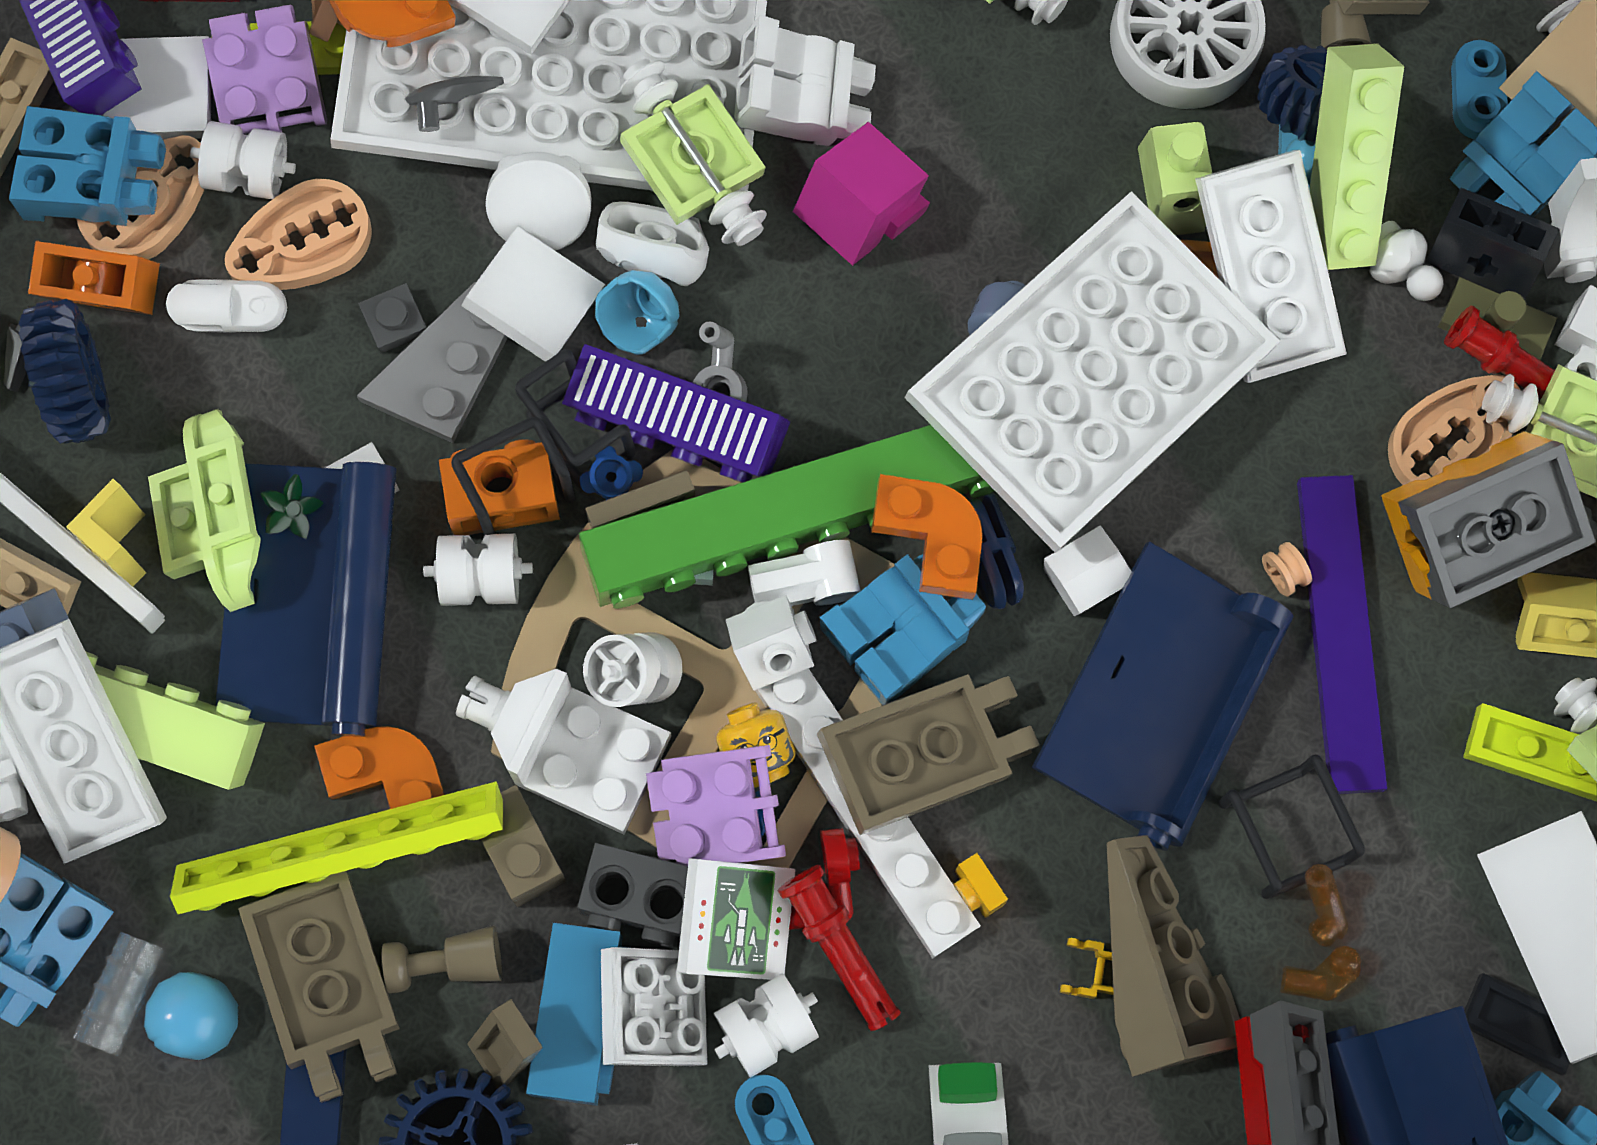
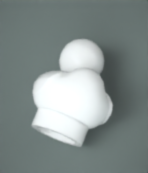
M1387 221L1381 225L1376 266H1370L1369 270L1375 280L1384 284L1407 280V289L1410 295L1416 300L1421 301L1435 299L1441 293L1444 285L1443 277L1439 270L1433 266L1423 265L1427 253V242L1423 234L1415 229H1401L1395 221Z

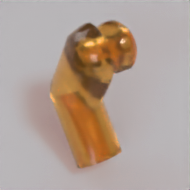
M1317 864L1308 868L1305 873V881L1313 907L1319 916L1309 923L1308 930L1311 937L1320 946L1329 947L1334 944L1337 938L1342 940L1345 937L1349 925L1332 870L1326 865Z
M1339 946L1314 970L1284 966L1280 992L1317 1000L1332 1001L1356 982L1361 971V957L1354 948Z

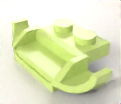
M215 409L185 420L183 442L187 463L148 477L163 573L175 580L205 569L214 593L222 605L232 612L255 604L254 595L250 589V580L257 562L261 538L257 534L242 450L244 442L235 428L224 419L222 411Z

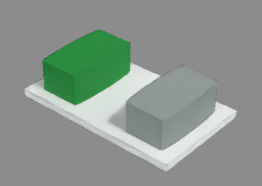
M971 1062L929 1065L934 1145H1009L1001 1063Z

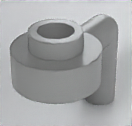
M705 322L700 327L699 335L704 342L713 346L711 366L704 368L697 374L693 383L716 391L721 385H728L730 397L746 402L748 395L747 385L743 377L732 369L733 334L714 322Z

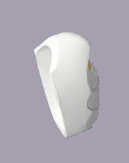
M621 201L608 204L600 215L596 248L606 260L613 264L615 263L616 266L627 271L653 272L659 278H667L681 286L692 284L704 272L709 247L698 218L690 217L676 225L664 208Z

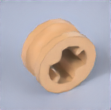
M1290 542L1281 544L1278 554L1268 552L1262 556V564L1265 571L1282 595L1288 597L1295 592V585L1299 584L1305 587L1312 582V575L1304 557Z

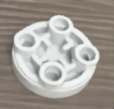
M545 152L507 155L498 163V168L490 179L486 196V212L492 227L505 241L508 240L515 228L519 226L556 251L572 244L587 227L591 213V191L587 180L581 173L580 164L570 156H557Z

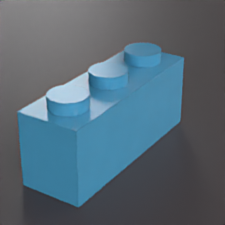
M553 923L535 1034L543 1048L531 1061L527 1095L598 1106L599 1093L610 1094L614 1065H603L601 949L611 947L631 948L622 946L623 937L619 931Z

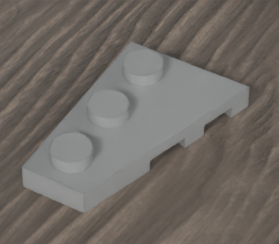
M476 282L459 296L357 395L360 402L454 443L508 338L461 306Z

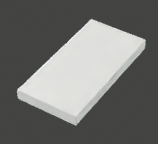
M1292 150L1195 178L1219 280L1280 340V343L1243 377L1244 382L1251 383L1346 355V348L1301 151Z
M70 619L0 648V737L63 863L65 864L163 823L167 816Z
M1580 811L1477 854L1567 1057L1572 1064L1597 1055V842L1584 814Z

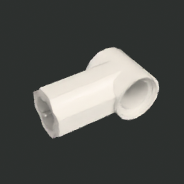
M849 540L827 541L804 549L803 554L748 565L755 603L771 601L787 595L791 606L813 601L815 605H831L845 602L861 591Z

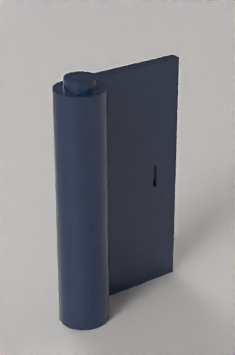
M347 462L343 464L342 469L245 463L256 530L261 538L257 562L250 580V589L253 592L255 604L232 612L224 606L216 706L219 700L229 701L251 709L249 718L260 722L332 726L331 735L365 737V728L376 727L396 468L373 462ZM294 474L299 475L302 482L301 497L312 496L324 502L315 512L305 515L309 522V531L306 539L291 533L288 529L279 533H265L266 518L274 510L265 504L261 492L273 490L283 494L287 481Z
M1463 1006L1360 1036L1356 1025L1326 1033L1334 1106L1346 1145H1509Z

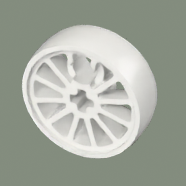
M1118 0L1110 26V44L1114 61L1129 85L1155 103L1179 109L1203 108L1219 103L1235 93L1248 80L1258 62L1264 46L1266 32L1265 13L1261 0H1223L1226 3L1213 9H1208L1213 0H1201L1200 2L1195 0H1184V2L1181 0H1164L1166 4L1159 0ZM1136 8H1139L1153 17L1131 16V14L1134 13ZM1231 15H1234L1236 20H1239L1240 22H1229L1221 20ZM1131 33H1141L1146 35L1142 38L1140 43L1136 44L1133 41ZM1224 38L1243 39L1242 47L1244 49L1239 48ZM1152 50H1161L1166 52L1170 59L1161 60L1157 64L1148 57L1147 53ZM1212 51L1234 65L1227 70H1223ZM1199 58L1209 77L1194 78V60ZM1181 64H1183V78L1175 77Z

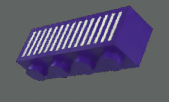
M19 0L63 101L79 113L103 115L142 90L133 70L138 66L137 60L129 47L119 39L116 33V29L120 27L119 20L106 2L103 0Z
M587 344L583 346L562 402L563 405L578 411L574 421L603 432L607 423L616 426L625 424L630 429L633 443L649 449L653 448L655 441L673 446L671 457L697 467H701L704 458L722 465L720 475L740 483L752 480L753 476L759 478L771 474L790 425V421L777 413Z

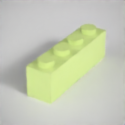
M1379 44L1327 48L1310 195L1328 270L1376 266L1404 65Z
M86 652L138 759L228 790L244 785L265 725L263 722L249 718L251 709L224 700H219L217 706L199 701V691L181 684L169 682L165 689L147 683L149 674L132 667L116 665L115 671L96 665L98 657Z

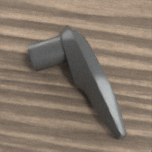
M466 76L443 80L415 89L407 95L405 100L409 105L417 106L419 131L433 132L440 129L438 105L458 103L465 97L489 91L504 84V79L497 76Z

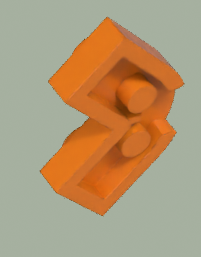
M329 0L338 20L348 32L354 29L366 37L387 41V47L402 46L455 26L456 16L448 0Z
M880 474L871 532L925 540L919 592L973 600L977 590L982 547V527L974 507L961 493L949 486L935 482Z
M385 726L365 729V737L343 736L314 745L327 793L331 800L381 784L384 786L390 809L445 795L432 754L421 740L405 730Z

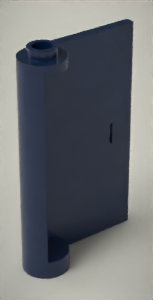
M1147 542L1032 768L1139 829L1140 831L1137 836L1148 835L1154 848L1167 851L1170 845L1181 847L1292 622L1293 614L1279 602L1264 595L1251 592L1239 595L1152 542ZM1120 658H1121V663H1120V665H1119V667H1118V669H1117V671H1116L1114 677L1111 679V676H1112V674H1113V672H1114V670H1115V668H1116V666H1117V664H1118V662H1119V660H1120Z

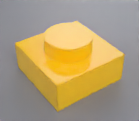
M978 853L958 865L955 873L960 880L953 885L971 912L979 908L986 918L1006 904L1008 898Z

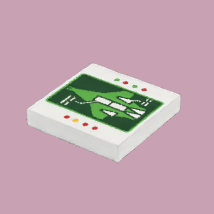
M689 858L677 972L772 980L782 973L785 975L792 904L788 898L782 899L777 890L795 877V869Z

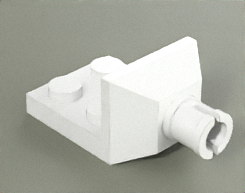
M558 669L515 683L511 692L508 690L504 691L484 682V679L473 676L465 688L467 691H470L469 696L471 698L462 694L457 706L456 716L462 719H469L491 731V735L515 785L624 835L648 786L646 773L655 772L671 738V732L616 707L606 706L594 697L572 688L567 673Z

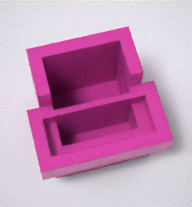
M867 122L815 160L793 213L853 266L880 243L884 234L893 240L926 212L930 202L920 192L929 175L870 122Z

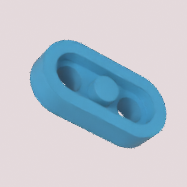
M1473 40L1464 44L1457 52L1451 66L1453 120L1458 130L1472 139H1476L1482 130L1508 105L1507 95L1499 89L1507 79L1504 54L1496 45L1484 40ZM1474 59L1484 60L1488 67L1482 68L1477 66ZM1475 105L1487 107L1490 114L1479 113Z
M756 1075L747 1079L740 1086L735 1097V1110L750 1145H814L791 1094L782 1081L770 1075ZM759 1094H768L774 1101V1109L768 1115H758L752 1108V1101Z

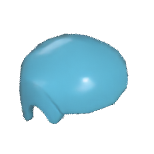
M631 270L613 279L598 293L596 297L595 318L603 335L618 349L634 355H642L662 343L673 333L678 325L679 305L670 286L653 272ZM644 317L647 320L646 327H637L636 318Z
M179 972L158 983L145 1008L144 1028L148 1038L154 1042L156 1048L164 1053L181 1058L201 1060L210 1057L229 1044L238 1027V1003L227 986L220 980L201 973Z

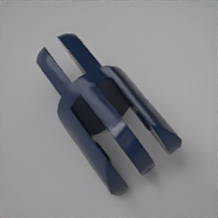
M992 493L984 496L982 502L977 498L968 500L977 512L982 527V547L977 582L986 603L994 609L1005 608L1006 601L1009 605L1013 606L1023 598L1024 585L1013 555L1016 552V547L995 494Z

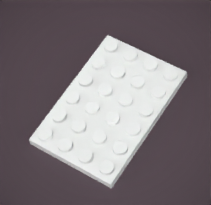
M1131 191L909 389L905 399L1056 553L1280 343V340Z

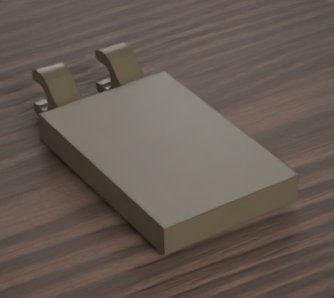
M969 674L819 730L817 733L818 739L859 835L1006 780L1013 774L1008 762L1032 753V749L1040 746L1032 726L1024 727L997 738L986 713L1009 705V700L1018 696L1009 676L975 689Z
M347 871L331 874L319 882L306 883L238 908L287 1065L290 1069H294L306 1064L315 1096L319 1097L320 1102L323 1103L343 1095L330 1055L361 1044L370 1075L374 1077L375 1082L397 1075L396 1067L384 1035L400 1028Z

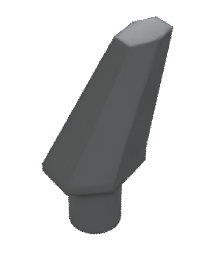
M19 323L18 325L10 324L7 331L3 372L4 385L14 392H18L27 372L24 368V357L20 349L22 343L18 334L20 331Z

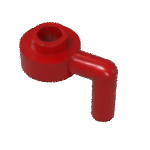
M843 828L820 831V839L828 890L838 906L844 905L849 912L848 917L851 919L853 916V903L850 888V871L860 870L856 838H845ZM791 907L789 930L804 928L805 925L795 908Z

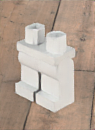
M759 15L742 37L738 78L742 79L737 84L734 122L741 128L798 140L814 141L816 145L830 146L837 138L845 139L867 122L871 123L872 112L870 108L850 104L849 100L850 93L866 96L871 91L875 80L876 65L854 57L855 44L841 40L835 43L826 37L806 36L779 28V20Z

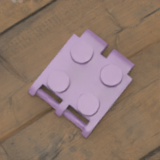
M293 5L255 11L258 26L256 30H251L247 13L209 19L212 38L202 39L219 122L234 125V120L266 115V120L238 124L243 134L250 133L254 128L282 132V127L308 122H315L316 126L327 124L308 24L305 21H296ZM311 106L312 109L310 112L279 116L281 111Z
M770 745L661 760L662 771L646 773L651 811L668 810L670 820L653 823L658 859L665 861L676 859L677 864L688 866L689 858L741 863L786 856L785 845H779L773 808L779 806L778 796L771 794L766 757L772 756ZM750 759H755L760 797H755ZM757 809L763 810L768 844L765 847L762 845Z

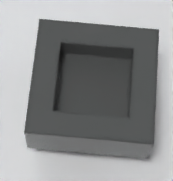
M407 283L358 303L380 354L415 340L427 328Z

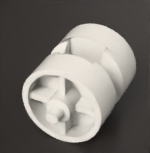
M209 121L204 130L200 148L192 147L190 151L191 158L199 159L198 179L200 187L203 189L232 193L238 186H242L245 195L274 199L280 193L282 180L279 177H284L285 173L294 174L296 164L287 162V140L283 132L254 128L248 135H244L241 127L238 125Z
M515 533L485 535L481 544H475L469 535L438 536L434 566L423 567L424 577H434L435 582H437L438 598L441 606L471 605L475 596H482L487 604H517L519 600V579H522V574L533 573V564L522 563V558H519Z
M647 632L608 635L597 640L589 648L584 659L583 677L590 694L606 706L621 707L655 703L665 700L677 689L682 677V660L674 643L662 634Z
M782 973L756 988L755 999L751 1002L739 998L718 1010L714 1015L725 1034V1037L721 1038L724 1044L714 1049L719 1059L729 1053L732 1058L737 1056L746 1073L751 1078L775 1064L778 1058V1051L784 1049L794 1053L816 1040L819 1036L808 1015L811 1013L809 1007L818 1002L813 992L805 997L801 993L796 994Z

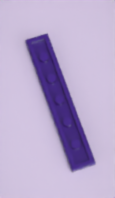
M1353 475L1300 477L1297 482L1304 556L1312 575V582L1308 585L1326 767L1339 794L1384 792L1387 790Z

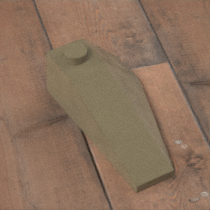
M1148 835L1114 839L1107 842L1115 1023L1120 1036L1121 1051L1128 1062L1132 1077L1236 1049L1235 1021L1240 1018L1231 990L1222 974L1212 977L1199 952V949L1205 945V942L1197 928L1189 930L1178 913L1176 906L1179 902V893Z

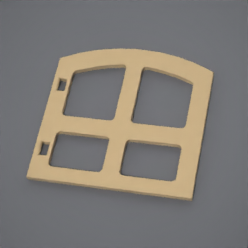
M672 449L645 468L642 479L633 483L628 492L686 470L694 486L695 497L730 487L740 482L720 475L721 468L703 459L701 467H697L671 457ZM589 522L580 532L591 529ZM579 534L574 538L549 574L531 607L510 657L502 690L511 692L515 683L557 669L573 624L579 619H587L614 635L654 632L666 636L674 643L680 653L682 673L703 686L702 696L664 759L717 752L719 747L716 742V736L722 727L729 724L727 713L757 702L760 711L767 710L757 693L753 691L733 651L732 645L727 649H718L638 603L619 609L613 608L612 604L600 607L580 549ZM849 538L841 539L850 541L861 590L882 573L895 566L894 563ZM818 539L798 545L799 550L790 556L803 554L804 549L819 544ZM803 604L792 606L795 614L800 611ZM860 678L844 707L837 712L845 720L880 707L882 704ZM493 739L491 753L502 759ZM661 763V765H660V767L658 768L657 771H662V770H663V769H662V763ZM808 770L776 823L779 845H785L786 856L741 863L790 868L828 801ZM648 786L626 831L657 848L653 823L670 820L669 811H651ZM766 840L765 844L763 845V847L768 846L767 840Z

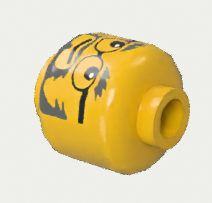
M757 702L736 708L726 714L729 724L722 727L716 736V742L720 751L770 745L772 756L766 757L770 783L789 774L790 771L787 765L794 760L796 749L791 741L781 712L771 709L760 711ZM750 759L754 788L759 787L755 759Z

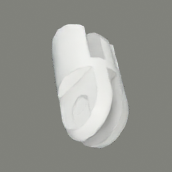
M188 280L183 284L175 285L168 293L166 300L167 311L172 320L185 329L196 332L269 331L282 323L287 312V302L282 291L274 284L264 281Z

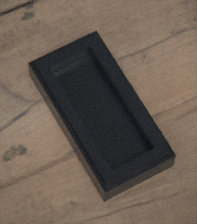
M1485 973L1479 974L1464 1009L1470 1030L1559 1075H1565L1570 1061L1544 1003Z

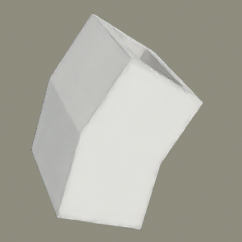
M1101 525L1064 546L1056 553L1054 552L1044 558V571L1073 616L1084 612L1122 589L1131 574V570L1121 553Z

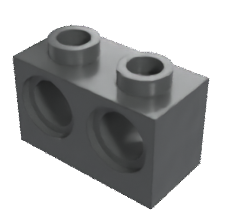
M595 843L577 909L581 915L589 916L587 922L589 927L620 932L621 925L643 930L641 939L646 942L673 948L675 939L680 940L688 866ZM610 878H620L629 885L627 897L616 905H607L598 899V890L601 884ZM666 891L678 894L683 900V907L679 914L670 919L659 918L651 910L654 898Z

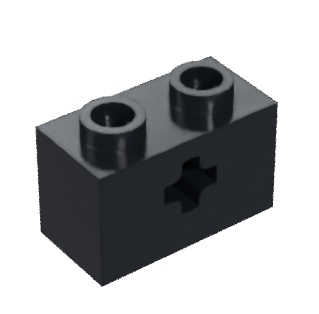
M1461 187L1426 263L1499 294L1506 291L1516 292L1526 300L1548 256L1559 228Z

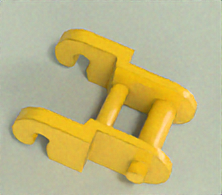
M1068 938V947L1094 951L1097 963L1094 983L1090 988H1073L1070 985H1061L1060 993L1095 999L1097 992L1114 995L1113 987L1102 985L1105 960L1112 961V952L1103 951L1104 943L1091 940L1083 942L1076 938Z

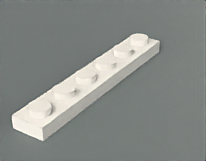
M809 668L755 690L767 709L777 710L783 715L797 755L850 835L856 838L858 847L931 957H936L978 929L980 924L908 817L859 835L817 736L821 728L843 719Z

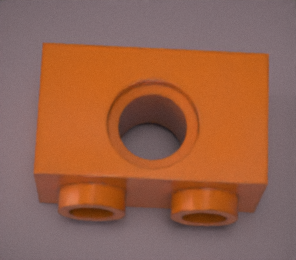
M36 241L28 294L49 300L53 299L54 301L67 299L75 304L152 315L160 263L134 255Z
M527 439L512 441L506 444L504 449L483 452L463 462L488 512L494 531L560 520L550 458L542 442L535 443V441ZM459 450L454 452L451 458L439 459L448 522L453 535L466 536L484 533L477 514L452 468V458L455 454L462 451ZM505 477L512 481L509 488L505 491L494 493L486 490L488 483L495 478Z

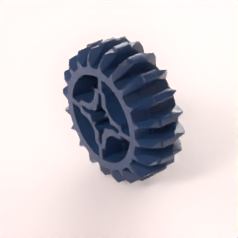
M1299 45L1297 49L1288 47L1284 48L1280 53H1274L1265 71H1263L1258 85L1260 89L1257 97L1260 101L1259 109L1264 114H1267V120L1272 124H1279L1280 130L1283 133H1292L1298 136L1299 141L1308 140L1316 143L1327 50L1323 46L1312 49L1306 45Z
M52 299L39 302L34 307L24 309L19 321L20 331L18 334L22 343L20 349L24 357V368L27 371L29 386L32 389L35 404L38 405L41 419L46 423L48 432L59 443L64 444L70 442L81 443L93 440L95 436L106 434L111 421L110 405L100 358L95 347V340L92 339L89 325L85 323L83 313L75 303L67 299L59 301Z
M461 1068L457 1074L456 1086H451L447 1072L440 1070L435 1075L438 1090L432 1092L424 1080L418 1079L414 1082L415 1090L421 1097L417 1103L404 1094L398 1096L396 1101L408 1113L404 1119L392 1114L386 1115L384 1122L389 1126L399 1128L397 1138L380 1137L379 1145H412L413 1139L426 1145H443L432 1140L431 1136L436 1135L444 1139L447 1137L456 1139L461 1131L465 1132L469 1137L464 1143L481 1145L478 1141L477 1130L481 1121L479 1117L484 1106L493 1114L499 1124L503 1145H518L517 1137L528 1136L534 1130L533 1126L529 1123L514 1126L512 1122L513 1119L522 1115L526 1110L523 1103H514L506 1109L502 1106L511 1093V1089L508 1086H500L490 1096L487 1093L492 1084V1076L482 1073L475 1087L471 1088L470 1071ZM467 1099L463 1112L459 1111L454 1122L448 1127L437 1129L420 1123L422 1118L437 1105L450 1100Z

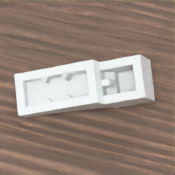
M1597 158L1580 160L1548 202L1552 218L1551 225L1559 228V231L1544 262L1547 278L1564 276L1566 282L1577 283L1591 279L1597 274Z

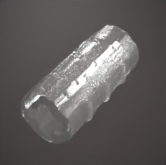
M119 932L109 956L105 957L106 962L97 982L93 983L94 989L85 1009L81 1010L82 1016L72 1039L120 1057L130 1033L134 1032L133 1026L142 1006L146 1005V996L153 980L157 979L156 974L166 950Z

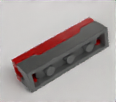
M1280 1000L1250 1014V1017L1246 1016L1235 1021L1247 1145H1339L1323 1011Z

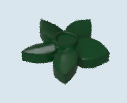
M294 474L287 481L283 494L273 490L261 492L265 504L274 510L266 518L265 533H279L288 529L299 537L307 538L309 522L305 515L315 512L324 502L312 496L301 497L302 482L299 475Z

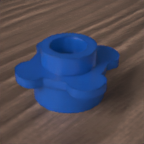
M607 446L595 455L596 461L592 464L590 471L581 475L580 486L584 492H595L608 500L627 493L633 483L642 479L643 469L637 461L628 462L617 455L614 447ZM609 472H614L617 475L614 482L607 481L606 475Z

